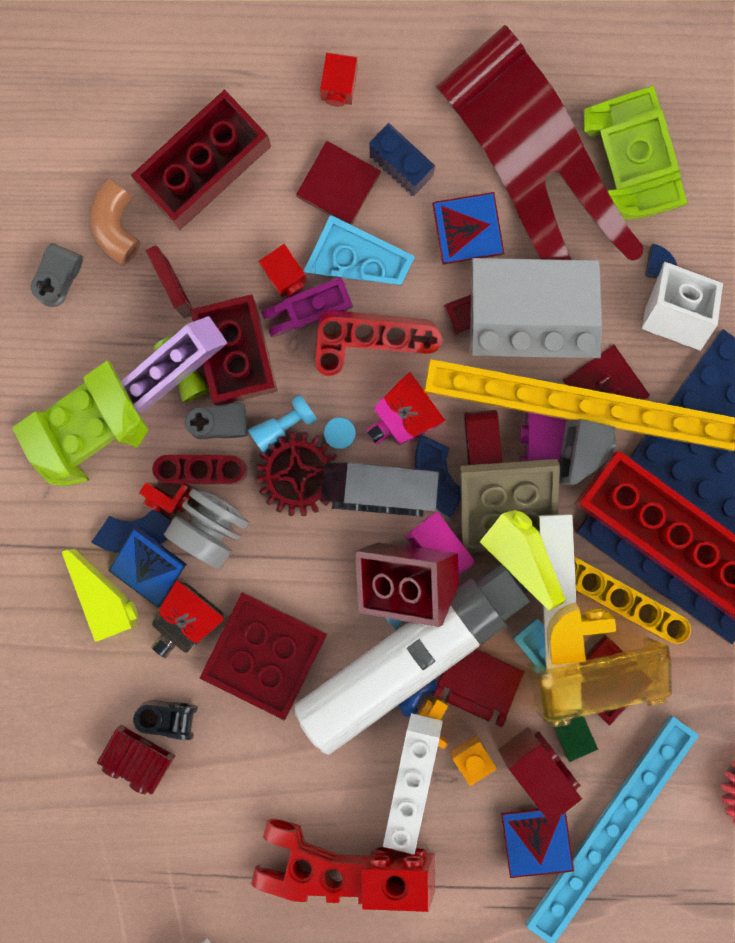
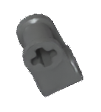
M55 243L49 244L31 283L33 295L45 306L57 307L61 305L73 280L81 269L83 256ZM45 288H54V291L52 293H44Z
M232 403L192 409L185 418L186 429L197 439H226L248 436L245 404ZM201 416L206 422H209V424L203 426V431H199L196 426H193V423H197L198 417Z

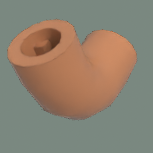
M107 178L98 190L90 207V229L96 244L104 253L119 265L125 266L134 257L140 246V241L128 233L121 223L122 213L133 197L118 184Z

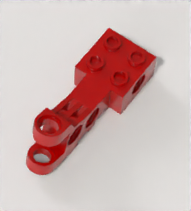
M280 819L267 820L263 838L269 843L290 849L291 854L284 873L273 869L260 868V865L255 866L251 885L257 890L293 902H307L308 896H326V903H339L340 897H358V904H362V910L429 912L435 894V853H427V850L424 848H416L415 854L378 847L375 851H371L370 855L336 854L305 842L301 825ZM298 860L308 861L311 865V871L302 870L299 867ZM335 869L339 871L342 875V880H333L329 876L328 870Z

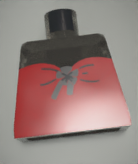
M183 578L178 579L152 622V626L161 635L151 648L165 659L176 646L187 653L220 625L228 615Z

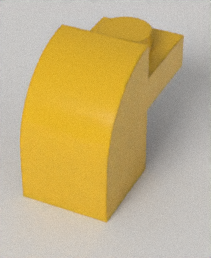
M576 603L559 609L551 618L547 628L548 653L552 665L586 662L583 635L616 632L615 618L610 612L605 613V609H589L585 611V615H581L580 608Z

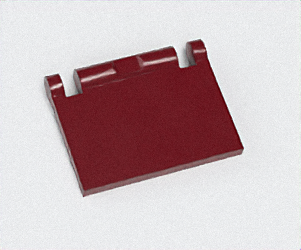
M476 649L441 674L432 696L439 699L444 687H446L450 691L445 702L488 722L491 720L494 710L500 713L497 716L495 725L502 728L506 722L507 714L524 671Z

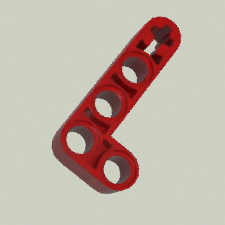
M333 310L326 311L321 314L317 322L314 350L315 365L322 375L334 376L338 374L344 365L346 347L430 354L440 348L442 335L437 326L427 319ZM330 321L338 322L341 325L340 330L335 334H328L323 330L326 323ZM361 324H367L372 327L371 333L366 337H359L355 334L356 328ZM391 328H402L403 333L400 338L396 340L387 338V333ZM410 328L412 329L414 335H410ZM426 331H430L433 337H427L426 342H423L420 336H425ZM331 352L337 355V360L331 365L323 364L320 361L325 353Z

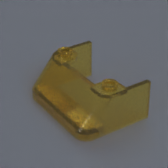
M647 637L643 638L645 648L587 660L586 662H578L546 670H540L533 663L526 664L537 714L544 722H551L552 727H559L570 724V719L644 702H647L648 706L666 703V697L672 695V662L669 646Z

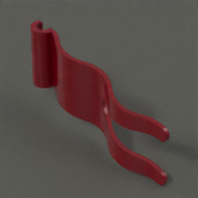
M506 25L502 26L436 85V88L461 117L487 155L506 188L540 259L571 260L545 184L547 176L552 172H557L611 243L628 260H638L643 254V245L628 227L614 204L561 99L548 79L528 55L515 34Z

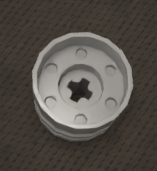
M192 488L189 496L199 502L200 505L196 507L185 501L182 507L192 515L191 519L186 520L175 516L164 535L192 556L206 564L221 569L232 552L229 546L222 541L223 538L226 536L238 541L241 538V535L232 529L231 525L235 524L242 529H246L250 522L241 515L237 508L213 493Z

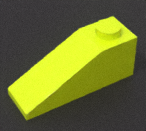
M517 510L502 513L481 539L480 543L549 611L562 605L566 601L540 533L532 526V520L526 514Z
M76 549L63 551V558L94 641H100L137 626L138 612L133 601L128 602L127 596Z

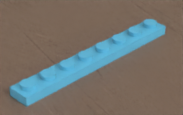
M669 715L573 853L574 872H564L557 876L525 922L529 930L547 943H556L695 743L699 734L672 715Z

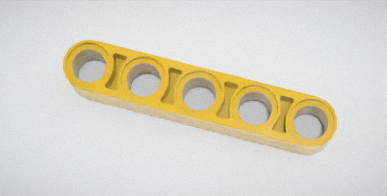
M574 556L576 592L663 640L674 644H681L688 640L691 635V625L685 617ZM592 573L596 577V586L591 590H585L582 580L585 575ZM616 589H621L624 593L623 602L614 606L610 599L611 593ZM648 604L652 610L651 616L648 620L641 621L639 609L643 605ZM677 620L679 631L676 635L669 636L667 626L671 621Z

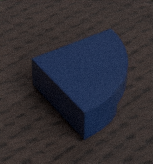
M652 244L645 276L657 278L664 262L677 266L676 260L668 250L657 244Z

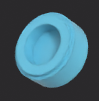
M339 417L327 423L324 437L332 448H348L355 440V428L348 419Z

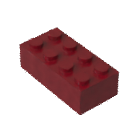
M224 89L133 172L131 177L168 219L181 230L271 148V144L266 132Z

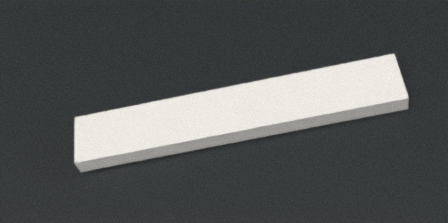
M572 514L538 515L539 533L566 599L562 605L550 611L543 605L548 708L581 707L579 662L552 665L547 644V628L553 615L564 606L576 603Z

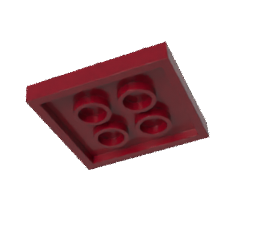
M242 592L199 679L285 721L328 633Z

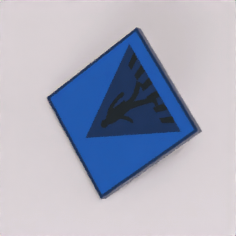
M135 526L108 571L159 608L187 564Z

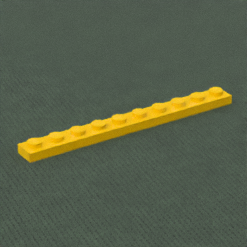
M429 360L424 393L571 421L583 419L613 426L618 430L735 452L734 417L444 361Z

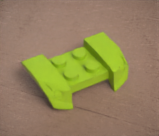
M654 85L584 109V132L590 138L602 136L616 190H608V193L624 221L647 218L688 205L681 182L680 169Z
M108 360L83 377L85 383L44 412L35 411L12 427L29 463L49 484L65 487L88 481L87 475L77 467L79 464L116 439L119 443L132 445L137 448L149 430L130 400L111 362Z

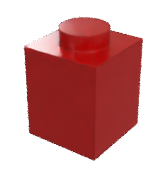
M326 52L320 87L321 100L335 107H342L345 104L352 105L358 70L357 57Z
M285 244L258 261L281 298L285 295L289 297L294 296L304 289L303 283L307 281L306 274Z

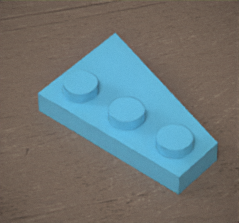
M330 215L303 272L402 286L415 256Z

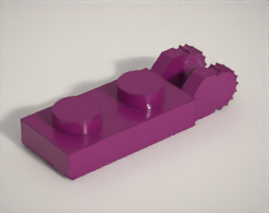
M342 277L283 299L284 302L263 310L261 313L264 319H272L288 311L291 320L275 325L269 330L270 336L276 337L293 329L296 331L318 322L321 314L326 311H347L353 308V304Z

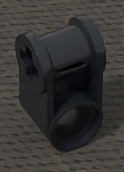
M148 700L136 710L133 723L135 728L144 734L166 736L177 740H192L194 737V733L191 732L193 715L197 712L198 706L182 702ZM146 709L153 710L157 714L158 721L154 724L146 723L142 718V712ZM181 715H182V716H183L182 725L180 726Z

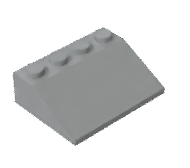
M472 258L469 353L472 356L601 358L602 309L599 261Z

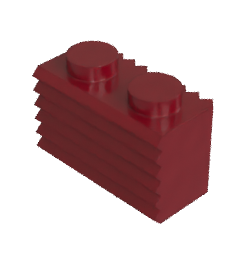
M120 725L115 729L97 764L103 766L102 771L106 775L118 779L119 776L124 778L126 781L131 782L129 784L131 789L145 795L147 792L153 794L176 755L127 727Z

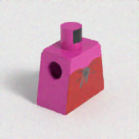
M411 372L407 373L373 408V411L380 420L365 431L376 446L389 436H392L397 444L401 445L442 425L446 421L428 395L423 392L424 390Z

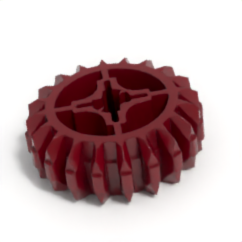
M292 431L289 434L291 442L286 443L285 438L279 436L278 441L281 446L277 448L274 444H268L269 449L273 451L270 456L263 452L260 453V457L267 460L266 466L257 464L256 469L265 471V476H258L255 479L257 483L266 482L267 486L261 488L259 493L264 495L271 492L272 495L266 501L268 505L273 504L276 500L280 501L276 508L277 512H282L285 505H288L289 516H294L296 507H300L301 516H307L306 506L308 505L311 506L314 513L319 512L315 502L321 501L322 486L316 494L307 499L306 484L311 478L322 476L324 474V463L337 459V455L333 453L326 457L324 453L329 450L330 445L325 443L319 449L317 447L320 442L319 436L316 435L312 442L308 443V433L303 432L301 441H297L296 433ZM300 448L308 449L318 455L323 466L311 467L304 465L300 455ZM290 450L289 467L283 471L273 473V468L278 458ZM296 458L302 470L308 472L315 471L314 473H308L306 478L302 477L304 481L300 482L301 490L295 478H290L289 476L282 477L283 475H289L291 470L294 471L293 467L296 466ZM274 482H291L295 489L297 501L284 497L277 490ZM321 501L325 506L329 504V502Z

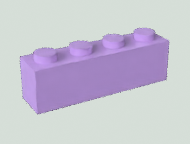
M209 316L184 326L121 381L138 413L148 410L223 348L227 341Z

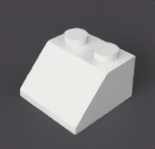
M664 262L645 308L642 329L701 351L718 326L723 283Z

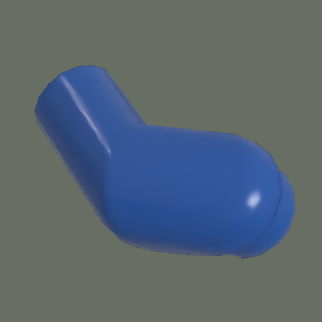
M435 679L398 705L402 715L410 717L411 713L417 714V706L422 696L433 694L437 685Z

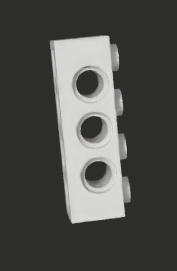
M411 713L383 843L385 848L415 854L438 748L442 720Z

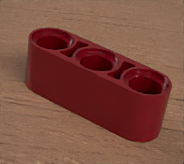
M497 410L465 412L464 423L468 465L502 463Z
M162 455L153 463L152 472L158 481L167 484L236 485L245 480L248 468L242 459L232 455ZM172 461L176 465V473L173 477L167 479L162 474V467L166 462ZM200 461H204L208 466V473L202 479L196 478L193 473L195 464ZM230 462H237L240 466V474L235 479L227 478L224 472L225 466Z

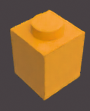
M477 735L450 751L454 763L469 786L477 783L497 769Z

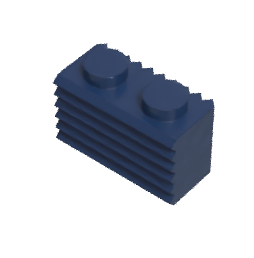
M390 123L386 124L369 142L370 158H374V162H379V167L383 166V171H388V175H392V179H397V183H401V187H406V192L410 191V196H415L434 175L435 165Z

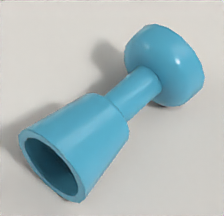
M300 394L292 400V405L295 409L278 421L272 418L248 429L263 453L267 454L270 451L269 443L276 446L279 443L278 437H285L284 431L301 419L305 424H312L317 421V418Z

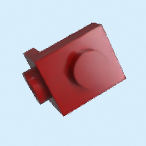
M145 482L139 494L146 498L143 503L157 512L164 509L170 514H176L178 510L181 512L185 510L182 507L185 501L190 503L192 497L189 496L192 487L182 484L173 498L152 483Z

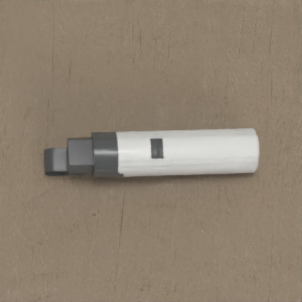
M501 563L476 581L471 576L458 586L442 626L435 627L407 622L297 702L294 713L300 722L302 730L313 745L319 748L322 753L332 754L508 627L505 620L530 603L524 594L528 590Z

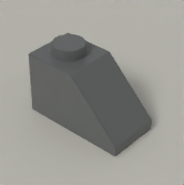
M583 419L566 421L559 462V485H576L611 459V454L616 446V438L614 436L616 427Z

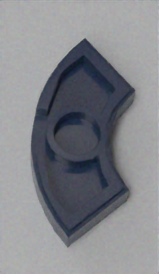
M421 435L415 453V470L439 472L436 509L452 518L461 496L460 486L454 482L448 472L447 456L449 447Z
M153 509L147 515L135 521H121L109 516L91 542L105 550L119 553L131 531L137 526L158 543L162 544L168 540L164 533L172 520Z

